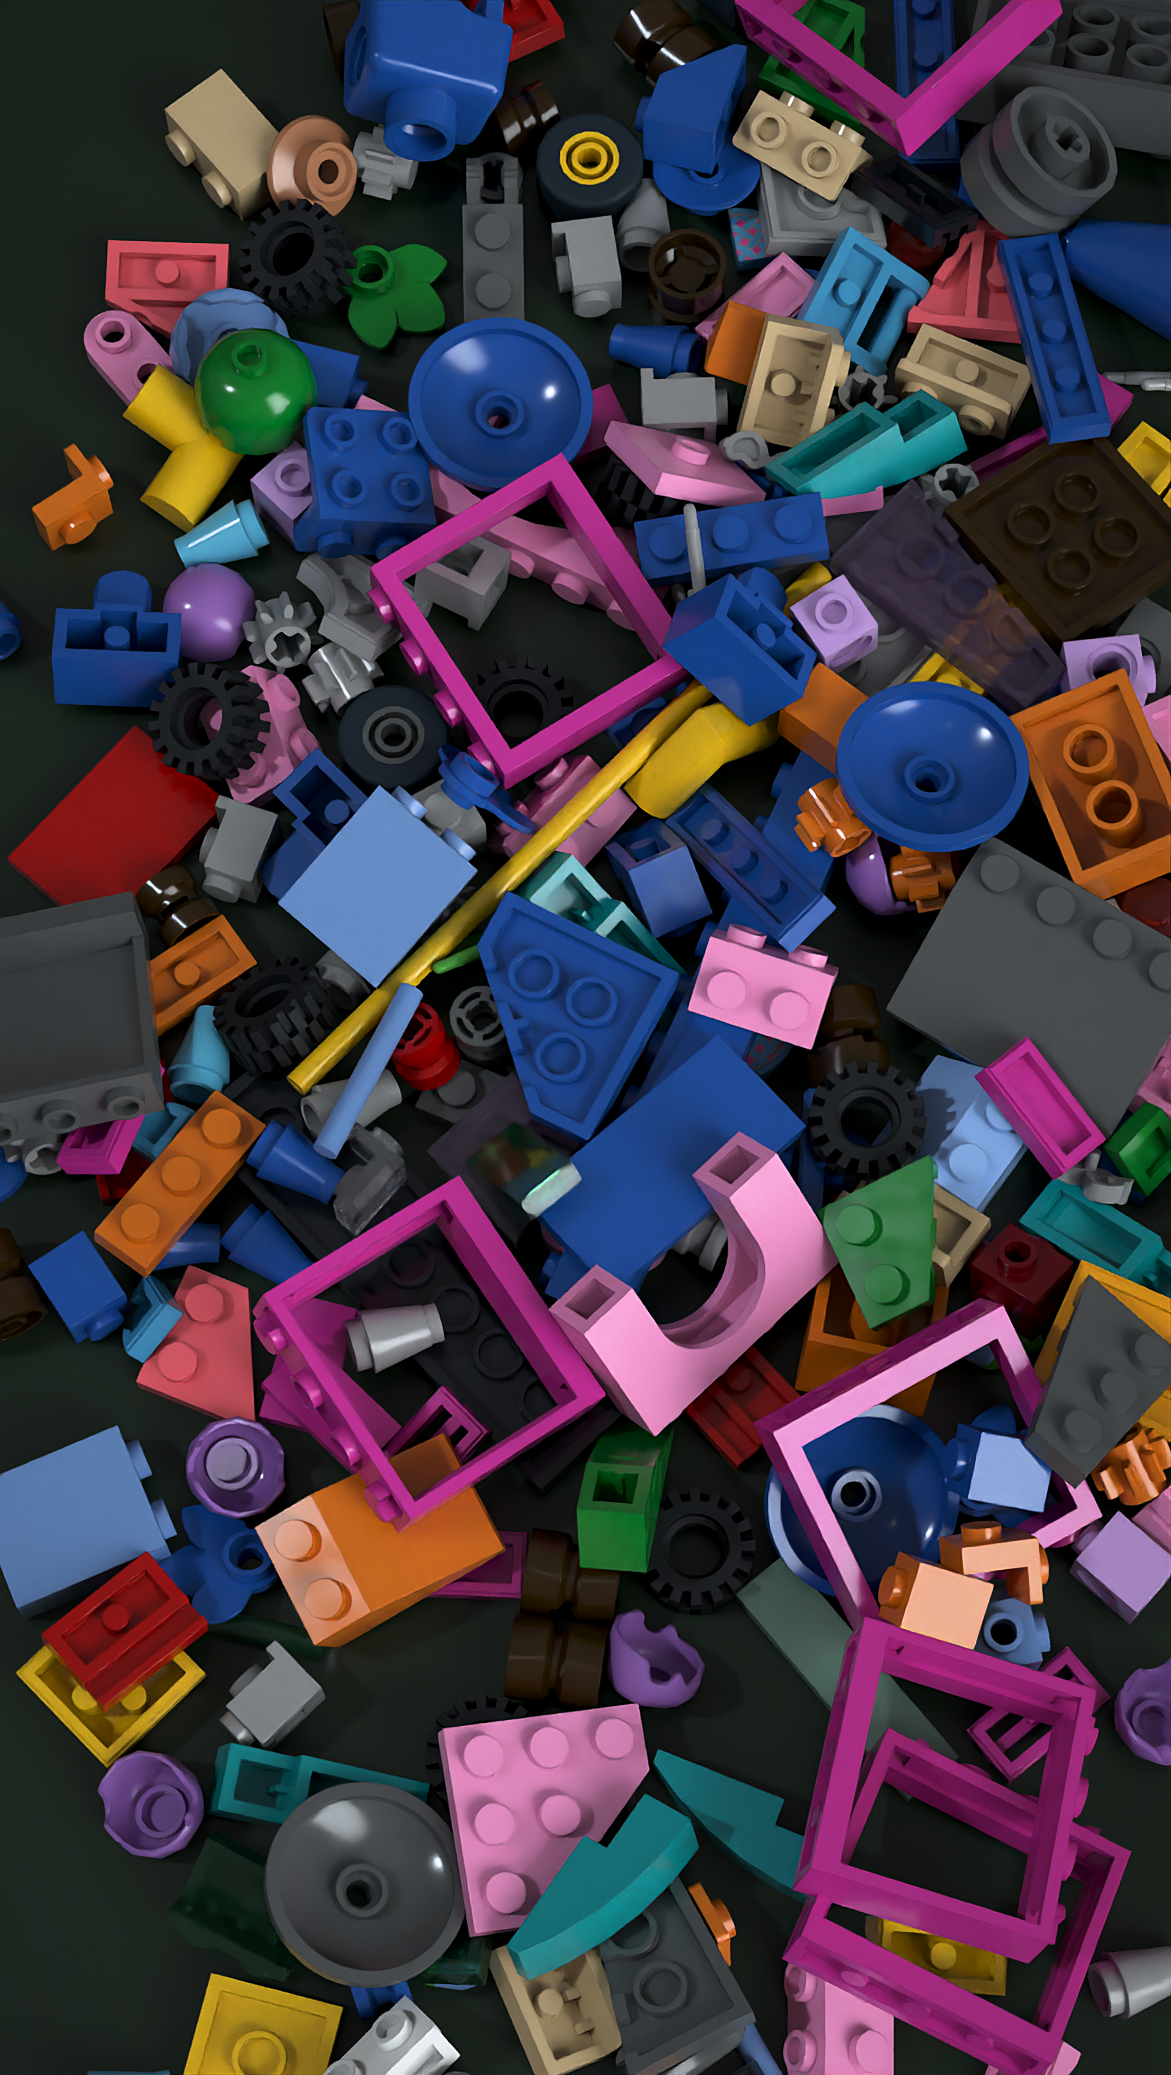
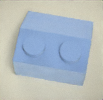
M937 1055L916 1083L914 1094L916 1097L922 1096L926 1105L924 1117H927V1124L920 1151L916 1154L914 1162L927 1155L932 1156L938 1165V1179H934V1184L982 1213L1028 1150V1147L974 1076L984 1068ZM889 1120L871 1146L880 1144L889 1136L892 1130L891 1120Z

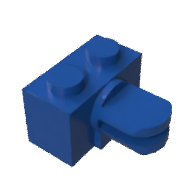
M754 567L740 574L737 578L729 573L679 602L662 644L663 649L748 726L757 723L803 697L817 653L791 630L793 622L783 614L787 595L781 583L772 573L760 567Z
M126 570L113 571L100 577L94 589L92 610L56 608L52 648L55 704L151 707L152 699L163 702L165 695L157 690L163 681L176 684L171 672L183 667L182 613L153 612L152 590L147 579L135 572Z
M317 747L272 792L298 817L291 824L296 830L266 859L261 868L263 883L268 891L279 901L368 799Z

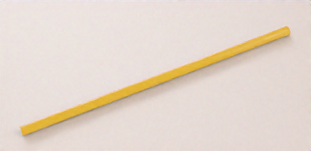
M815 561L785 590L787 602L783 614L788 619H790L791 606L832 580V576L825 566ZM695 678L286 1077L290 1084L299 1093L306 1095L381 1021L401 983H407L416 987L433 970L434 963L445 959L500 905L507 891L512 893L714 694Z

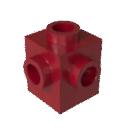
M1010 1223L993 1241L989 1239L984 1240L972 1254L967 1267L970 1273L969 1303L983 1298L1004 1305L1016 1333L1032 1342L1057 1316L1072 1282L1074 1262L1058 1253L1042 1237L1031 1236Z

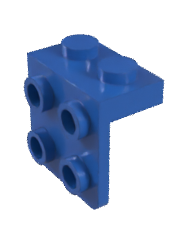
M312 407L303 417V430L313 502L293 528L295 551L318 552L321 557L329 559L342 558L350 554L376 555L378 559L382 560L434 529L437 523L428 459L417 444L418 439L409 421L408 412Z

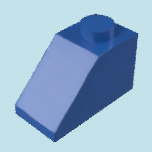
M733 44L660 74L652 96H643L641 98L636 114L635 131L643 133V159L707 174L713 173L746 88L747 46Z
M655 817L616 834L603 846V850L639 921L655 939L662 935L664 938H675L687 934L698 926V919L713 913L686 844L659 818Z

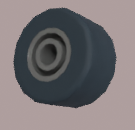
M405 685L380 686L361 694L346 709L338 728V750L341 769L368 798L379 785L390 795L399 785L412 796L443 779L438 771L439 766L443 763L439 757L438 750L442 745L450 746L449 725L441 715L435 702L424 692ZM391 735L401 736L403 739H400L398 737L392 738Z

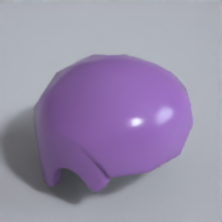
M201 563L196 567L190 566L179 574L170 584L164 597L162 613H182L183 657L200 663L224 661L233 657L240 643L246 637L242 623L254 621L257 612L255 591L240 573L217 563Z
M872 831L870 836L860 846L847 853L845 859L846 881L857 902L875 915L894 916L917 910L916 901H899L892 887L889 857L893 854L902 853L900 845Z
M235 1416L208 1423L191 1442L188 1449L186 1479L190 1491L208 1511L225 1517L240 1519L264 1513L279 1498L286 1487L284 1479V1450L279 1441L260 1422Z
M634 1609L618 1614L606 1642L603 1663L612 1689L633 1703L656 1708L677 1707L694 1697L705 1670V1664L698 1651L678 1637L674 1625L669 1624L659 1631H652L644 1626L645 1616L641 1610Z
M1170 1658L1158 1667L1145 1670L1142 1668L1137 1669L1125 1681L1124 1687L1118 1692L1113 1707L1115 1730L1132 1753L1137 1757L1165 1766L1171 1765Z
M138 1750L119 1758L107 1771L98 1787V1793L102 1797L105 1806L104 1828L115 1841L121 1843L122 1847L132 1855L164 1858L184 1849L190 1843L203 1819V1793L197 1777L181 1761L170 1755Z

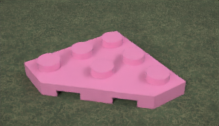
M639 1704L443 1728L438 1732L469 1937L518 1930L585 1835L597 1843L600 1842L650 1770Z

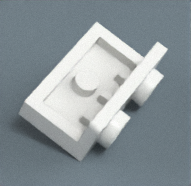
M404 1995L389 2011L383 2013L375 2021L372 2028L340 2060L330 2065L323 2075H442L461 2055L441 2034V2030Z

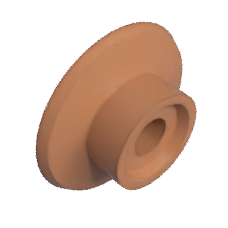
M306 115L288 123L276 136L269 151L266 174L270 194L278 208L279 202L287 199L296 207L297 198L307 199L312 205L315 202L320 204L335 217L349 202L357 182V165L353 156L354 146L347 133L336 122L320 115ZM320 165H322V174L319 178L318 170Z

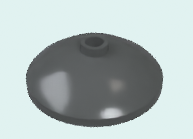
M352 1782L333 1786L316 1793L296 1807L287 1817L274 1837L267 1855L264 1869V1896L271 1922L284 1945L302 1964L322 1977L352 1987L379 1988L395 1985L419 1975L433 1965L448 1949L455 1939L466 1913L452 1831L429 1805L412 1794L393 1786L372 1782ZM352 1887L361 1889L367 1896V1905L358 1907L351 1904L347 1898L346 1890Z

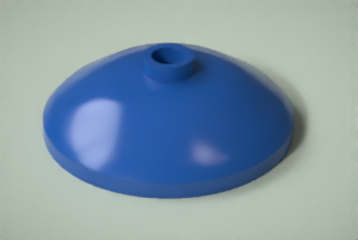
M489 317L466 322L449 330L425 351L415 367L411 378L408 395V416L418 439L417 444L440 472L466 487L495 493L560 453L564 455L569 464L576 459L590 431L593 416V394L588 375L581 361L573 350L558 336L528 321L506 317ZM494 416H502L508 420L509 425L498 429L492 427L488 420Z
M921 681L904 683L880 691L868 698L852 713L841 732L838 742L836 775L845 801L854 814L872 831L893 843L911 849L928 852H950L983 843L997 835L1012 821L1019 811L1028 786L1029 759L1019 731L1008 716L995 704L983 696L960 686L942 682ZM929 786L936 792H925L917 787Z
M879 1403L802 1446L875 1599L878 1598L879 1585L883 1574L888 1567L894 1566L898 1551L933 1562L938 1561L940 1558L939 1537L953 1535L959 1513L960 1495L945 1489L947 1478L943 1474V1456L946 1446L932 1428L908 1411L886 1403ZM772 1464L766 1483L764 1499L765 1520L772 1544L785 1565L797 1577L814 1589L836 1597ZM857 1481L859 1490L856 1497L851 1501L843 1502L840 1495L843 1486L848 1482Z

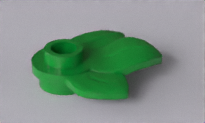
M407 244L390 252L379 246L365 245L352 252L358 259L357 269H346L354 279L349 288L344 285L342 287L351 298L348 310L349 323L353 331L365 344L371 348L383 351L393 340L397 329L406 334L425 335L436 332L445 326L443 303L430 285L442 275L447 267V260L439 253L419 244ZM368 273H376L382 277L381 280L374 283L361 281V278Z

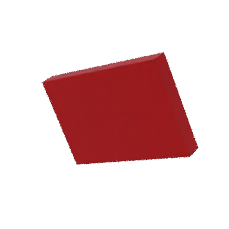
M136 725L7 857L12 868L57 906L132 891L135 897L140 888L162 870L176 865L208 832L210 827L218 821L215 804L219 794L199 777L176 772V768H171L164 764L161 759L165 754L155 752L151 743L154 740Z

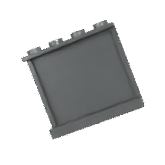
M129 891L1 918L0 1146L52 1133H68L77 1128L114 1120H131L143 1114L165 1110L148 934L133 892Z

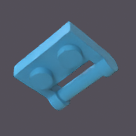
M850 226L841 231L837 236L796 319L839 329L841 337L844 338V350L850 351L851 354L849 374L855 373L857 365H861L864 372L870 373L875 377L883 374L888 375L889 369L886 363L907 323L908 313L914 305L918 306L921 300H924L931 286L922 275ZM888 285L891 287L893 297L865 350L857 345V342L885 286Z

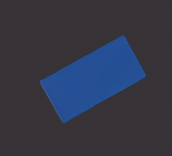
M717 1034L524 1196L523 1205L586 1273L597 1264L628 1285L715 1211L692 1175L734 1135L740 1131L774 1151L779 1156L805 1134L806 1125Z

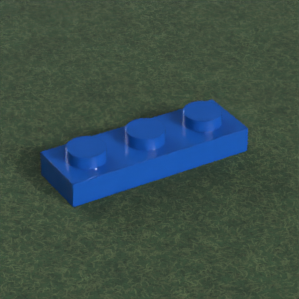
M820 492L696 512L706 579L726 576L729 573L732 575L741 574L754 567L772 569L830 559ZM684 514L634 522L641 573L651 588L692 582Z

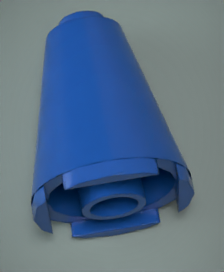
M1083 218L1076 227L1069 226L1064 232L1060 244L1070 279L1171 342V224Z

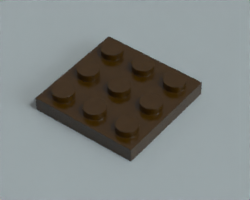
M1105 436L1049 444L1048 440H1046L944 508L940 520L1059 655L1063 642L1086 639L1171 580V508Z

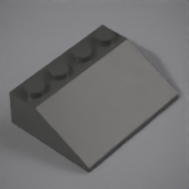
M978 0L971 37L1011 0ZM1060 0L1063 13L956 113V119L970 121L976 126L983 128L993 121L997 113L1027 87L1048 86L1069 94L1088 108L1104 127L1114 148L1119 147L1142 151L1156 158L1171 159V0Z
M993 836L980 844L958 879L885 1012L975 1066L982 1068L987 1067L1013 1045L1028 1036L1106 1138L1104 1142H1107L1112 1137L1171 1040V939Z

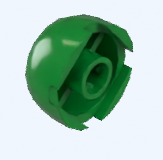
M251 327L233 331L216 341L199 362L194 383V397L201 427L208 435L210 431L213 436L222 440L223 447L234 453L260 456L284 450L293 444L292 437L303 429V417L312 407H318V389L308 357L294 341L273 330Z

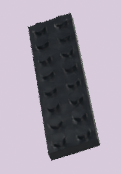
M297 1054L291 1057L292 1064L284 1068L281 1067L279 1062H276L273 1071L263 1073L260 1067L256 1072L245 1071L222 1092L224 1096L266 1126H268L272 1119L285 1126L291 1122L313 1144L316 1140L308 1130L301 1111V1099L311 1095L312 1089L306 1095H302L286 1078L303 1061ZM320 1080L316 1085H321L325 1083L322 1080ZM368 1126L344 1143L336 1159H330L336 1166L347 1173L327 1205L313 1197L256 1177L258 1170L247 1164L246 1161L233 1175L265 1210L270 1209L290 1236L315 1262L431 1192ZM436 1222L337 1282L339 1287L362 1310L413 1305L424 1306L435 1303L442 1323L445 1340L434 1343L431 1347L408 1358L438 1389L441 1386H449L457 1394L455 1397L462 1404H467L475 1412L474 1416L480 1422H485L494 1431L487 1438L493 1446L557 1406V1403ZM606 1393L589 1412L510 1463L543 1495L597 1444L603 1431L618 1424L626 1416L617 1409Z

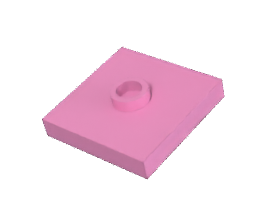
M612 420L604 437L606 445L656 495L720 508L760 502L765 499L766 493L735 462L725 460L722 450L714 442Z

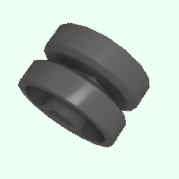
M1048 86L1027 87L1017 94L997 113L993 121L984 126L965 145L960 159L962 182L973 205L989 224L1010 239L1058 233L1059 237L1080 218L1081 214L1092 207L1113 188L1118 172L1115 149L1104 127L1088 108L1069 94Z

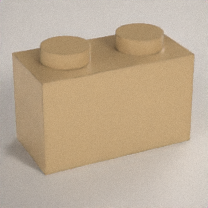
M222 69L165 108L169 130L165 140L169 149L183 166H188L192 163L203 175L201 179L203 186L219 207L223 208L228 204L244 221L273 200L267 183L266 168L270 148L279 133Z

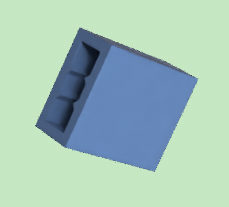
M379 785L278 902L280 906L375 988L382 984L478 873V870L469 863L476 852L449 828H446L439 837L421 822L420 819L428 810L399 785L391 795Z
M117 1425L0 1474V1567L15 1605L25 1620L98 1590L146 1551L157 1563L172 1556L166 1543V1539L177 1535L162 1498L150 1503L141 1481L153 1475L138 1439L128 1443L125 1442Z

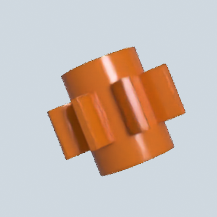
M835 777L817 783L807 790L797 802V806L802 813L796 816L799 824L794 827V830L810 853L822 846L825 851L829 852L831 857L843 856L860 846L872 832L851 810L842 795L837 778Z
M900 845L902 853L893 854L889 857L890 879L897 899L899 901H916L919 914L942 909L963 873L959 851L928 852Z
M1136 1422L1090 1474L1098 1491H1105L1108 1499L1112 1500L1118 1496L1124 1505L1142 1504L1157 1497L1165 1490L1167 1478L1163 1470L1171 1467V1450L1164 1435L1157 1436L1154 1428L1144 1431L1142 1425Z

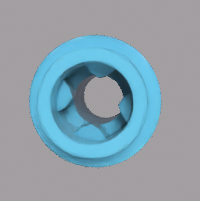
M249 498L238 504L232 499L186 535L175 539L174 543L187 569L190 566L196 567L201 563L223 564L259 556L258 549L270 544V540L261 518Z
M203 1005L195 1009L193 1021L167 1071V1075L171 1080L170 1091L173 1095L192 1104L203 1105L215 1090L222 1093L230 1086V1050L213 1024V1020H215L213 1010L216 1006Z

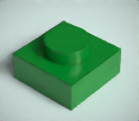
M1145 1101L1102 1147L1124 1178L1134 1179L1131 1189L1148 1197L1171 1172V1122L1162 1108Z

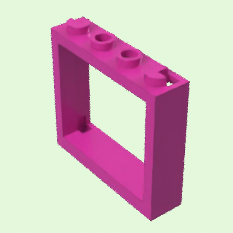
M734 0L747 38L906 157L915 152L1063 13L1060 0H1011L904 99L793 17L809 0Z
M562 453L369 567L370 586L372 589L366 592L376 608V615L384 625L391 621L395 623L405 639L399 646L409 666L417 676L427 672L439 691L433 695V699L441 715L451 728L459 724L462 726L473 743L467 747L468 754L477 759L495 775L503 791L693 677L687 669L681 666L662 648L672 618ZM546 496L655 662L510 749L402 584V581Z
M460 1175L266 1292L252 1311L257 1318L253 1322L254 1329L261 1343L271 1354L280 1353L294 1374L290 1377V1383L296 1396L308 1410L317 1409L330 1429L327 1432V1439L334 1454L345 1466L349 1467L353 1464L367 1485L364 1489V1496L371 1510L380 1521L384 1523L390 1521L398 1534L589 1412L606 1395ZM436 1222L557 1403V1406L412 1498L290 1311Z
M979 1298L753 1423L853 1632L865 1616L891 1625L894 1624L878 1616L881 1605L877 1604L802 1446L986 1344L989 1345L1029 1430L1043 1388L1002 1304ZM1052 1470L1051 1478L1061 1497V1501L1045 1509L1043 1513L1040 1512L1015 1527L1038 1537L1039 1544L1044 1549L1049 1546L1051 1548L1063 1547L1078 1540L1081 1533L1085 1530L1084 1526L1102 1517L1085 1479L1074 1489ZM1005 1570L974 1574L986 1581L992 1578L995 1580L1006 1579Z
M865 1616L845 1644L792 1890L813 1897L821 1895L831 1898L830 1902L1029 1964L1048 1944H1055L1058 1925L1065 1919L1066 1906L1058 1903L1061 1881H1066L1070 1876L1077 1854V1841L1069 1839L1073 1817L1077 1818L1080 1815L1088 1793L1089 1781L1088 1778L1081 1776L1084 1755L1088 1756L1091 1753L1099 1729L1094 1728L1096 1718L1091 1717L1096 1689ZM881 1672L1052 1726L1016 1918L841 1863Z
M890 1728L886 1729L868 1752L858 1777L841 1863L849 1864L883 1781L1028 1855L1039 1798L1026 1794L1020 1795L992 1781L990 1775L981 1768L971 1764H959L933 1751L930 1745L920 1737L914 1741ZM1072 1822L1069 1839L1077 1841V1854L1070 1877L1084 1884L1031 2023L827 1920L826 1917L832 1902H830L831 1898L821 1895L816 1897L808 1895L782 1959L1008 2075H1041L1054 2061L1131 1851L1100 1836V1829L1087 1825L1080 1826Z

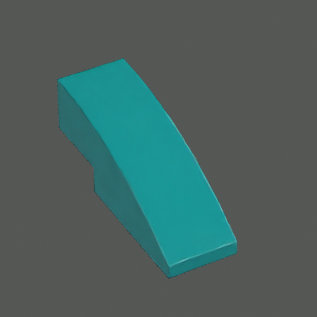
M920 389L884 413H881L864 401L765 465L768 476L795 496L820 492L821 499H832L876 491V487L879 486L886 488L903 483L939 467L968 449L955 411L923 389Z
M554 851L512 892L678 972L680 979L683 974L688 975L622 901L612 899L572 854ZM671 999L656 1024L653 1033L658 1028L665 1030L672 1023L677 1012L669 1009Z
M1052 1179L1019 1220L1020 1227L1029 1235L1042 1237L1058 1253L1073 1261L1074 1273H1076L1082 1259L1171 1298V1252L1164 1248L1161 1237L1109 1204L1090 1201L1083 1195L1080 1186Z
M228 1743L218 1747L205 1813L280 1829L296 1807L316 1793L333 1786L352 1782L381 1783L406 1791L426 1803L430 1784L310 1756L300 1755L293 1757L236 1743Z
M658 1749L653 1761V1773L674 1803L690 1818L697 1829L738 1866L775 1890L805 1904L808 1895L792 1890L804 1836L776 1825L785 1799Z
M645 1793L607 1848L584 1835L506 1946L517 1973L527 1980H531L563 1966L606 1941L642 1913L674 1881L699 1849L690 1818Z

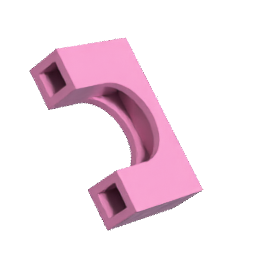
M740 1131L692 1175L721 1219L728 1238V1257L722 1278L713 1294L698 1310L677 1322L657 1325L633 1288L597 1264L548 1309L617 1409L653 1436H657L670 1422L674 1421L712 1382L723 1375L731 1364L764 1333L768 1332L808 1291L817 1286V1283L839 1263L822 1224L777 1153Z

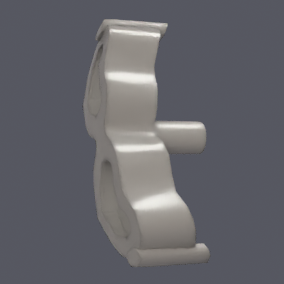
M756 431L737 432L721 440L718 448L722 450L725 460L730 462L738 461L747 470L764 471V475L769 481L776 482L768 476L765 465L785 452L777 453L772 457L769 456L765 441Z
M1095 1148L1065 1174L1057 1178L1064 1183L1081 1186V1192L1090 1201L1105 1204L1118 1203L1119 1205L1127 1203L1134 1179L1117 1177L1107 1170L1097 1168L1101 1155V1150Z

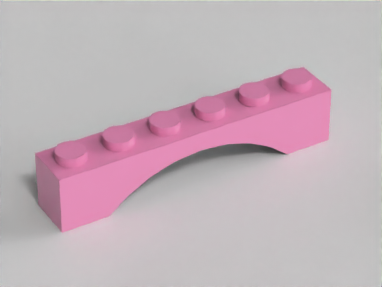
M364 395L361 396L354 408L396 411ZM428 460L437 523L434 528L482 499L473 495L462 484L444 475ZM511 516L479 535V537L512 552L509 567L510 574L524 579L529 578L531 575L552 585L554 592L563 599L579 605L584 604V602L590 603L606 611L608 617L619 626L635 631L568 529L534 524ZM622 526L613 527V531L641 571L635 529L631 528L628 530ZM669 585L652 588L666 611L669 612L674 603Z

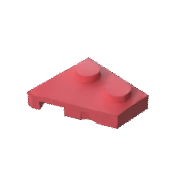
M978 219L976 230L962 235L953 256L947 258L937 271L933 284L924 300H921L918 306L914 305L908 313L906 333L918 334L922 324L925 323L959 338L1021 344L997 258L998 241L1010 238L989 224L987 220Z
M108 240L105 289L107 305L115 310L130 313L141 324L171 339L172 328L188 305L205 292L229 288L231 258L229 244Z
M188 1265L174 1296L184 1314L143 1364L136 1383L141 1389L217 1420L239 1416L256 1421L249 1289Z

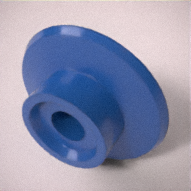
M728 132L712 174L653 161V177L657 187L671 202L693 214L711 216L722 213L739 204L754 190L760 177V161L734 146L732 139L735 134Z

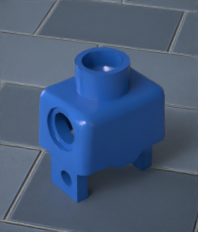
M360 0L359 15L345 40L343 103L346 111L354 117L384 124L383 140L386 147L395 155L407 160L420 162L435 161L448 156L454 150L455 144L468 145L472 143L480 134L504 92L513 37L512 28L502 23L504 0H479L473 11L467 9L459 0Z

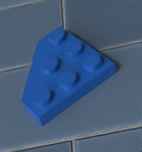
M507 891L477 944L480 958L532 1120L586 1145L596 1137L680 982L679 973Z

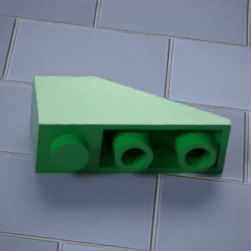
M619 1422L603 1431L586 1463L577 1505L580 1567L647 1573L674 1434L673 1426H666L657 1436H653L636 1423Z

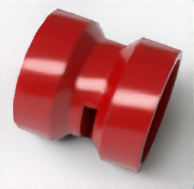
M420 1002L390 1059L395 1063L396 1070L406 1085L418 1091H428L443 1086L453 1078L459 1068L461 1056L452 1037L445 1032L443 1022L437 1012L430 1005Z

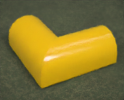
M158 363L122 416L172 451L140 500L188 533L198 526L246 454L234 453L224 448L222 440L213 436L210 431L209 435L201 427L196 407L194 387Z
M717 702L698 708L625 782L624 789L636 804L648 814L660 819L669 818L723 764L764 751L773 746L780 737V734L777 733L780 710L748 726L724 703Z
M45 1645L16 1672L18 1677L108 1770L117 1759L127 1754L206 1677L205 1672L182 1651L103 1714L89 1693L79 1686Z

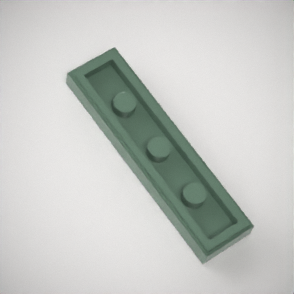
M779 1558L735 1595V1599L831 1712L845 1644L853 1631L818 1590L797 1577ZM881 1672L864 1753L867 1755L886 1729L890 1728L914 1741L920 1737L930 1745L933 1751L957 1762L959 1756L890 1674ZM894 1787L907 1803L914 1798Z

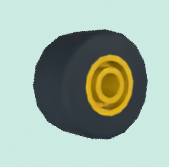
M580 113L563 118L546 132L537 148L536 183L537 193L543 209L556 222L611 215L613 228L618 226L625 206L634 197L643 179V153L636 135L623 122L605 114Z

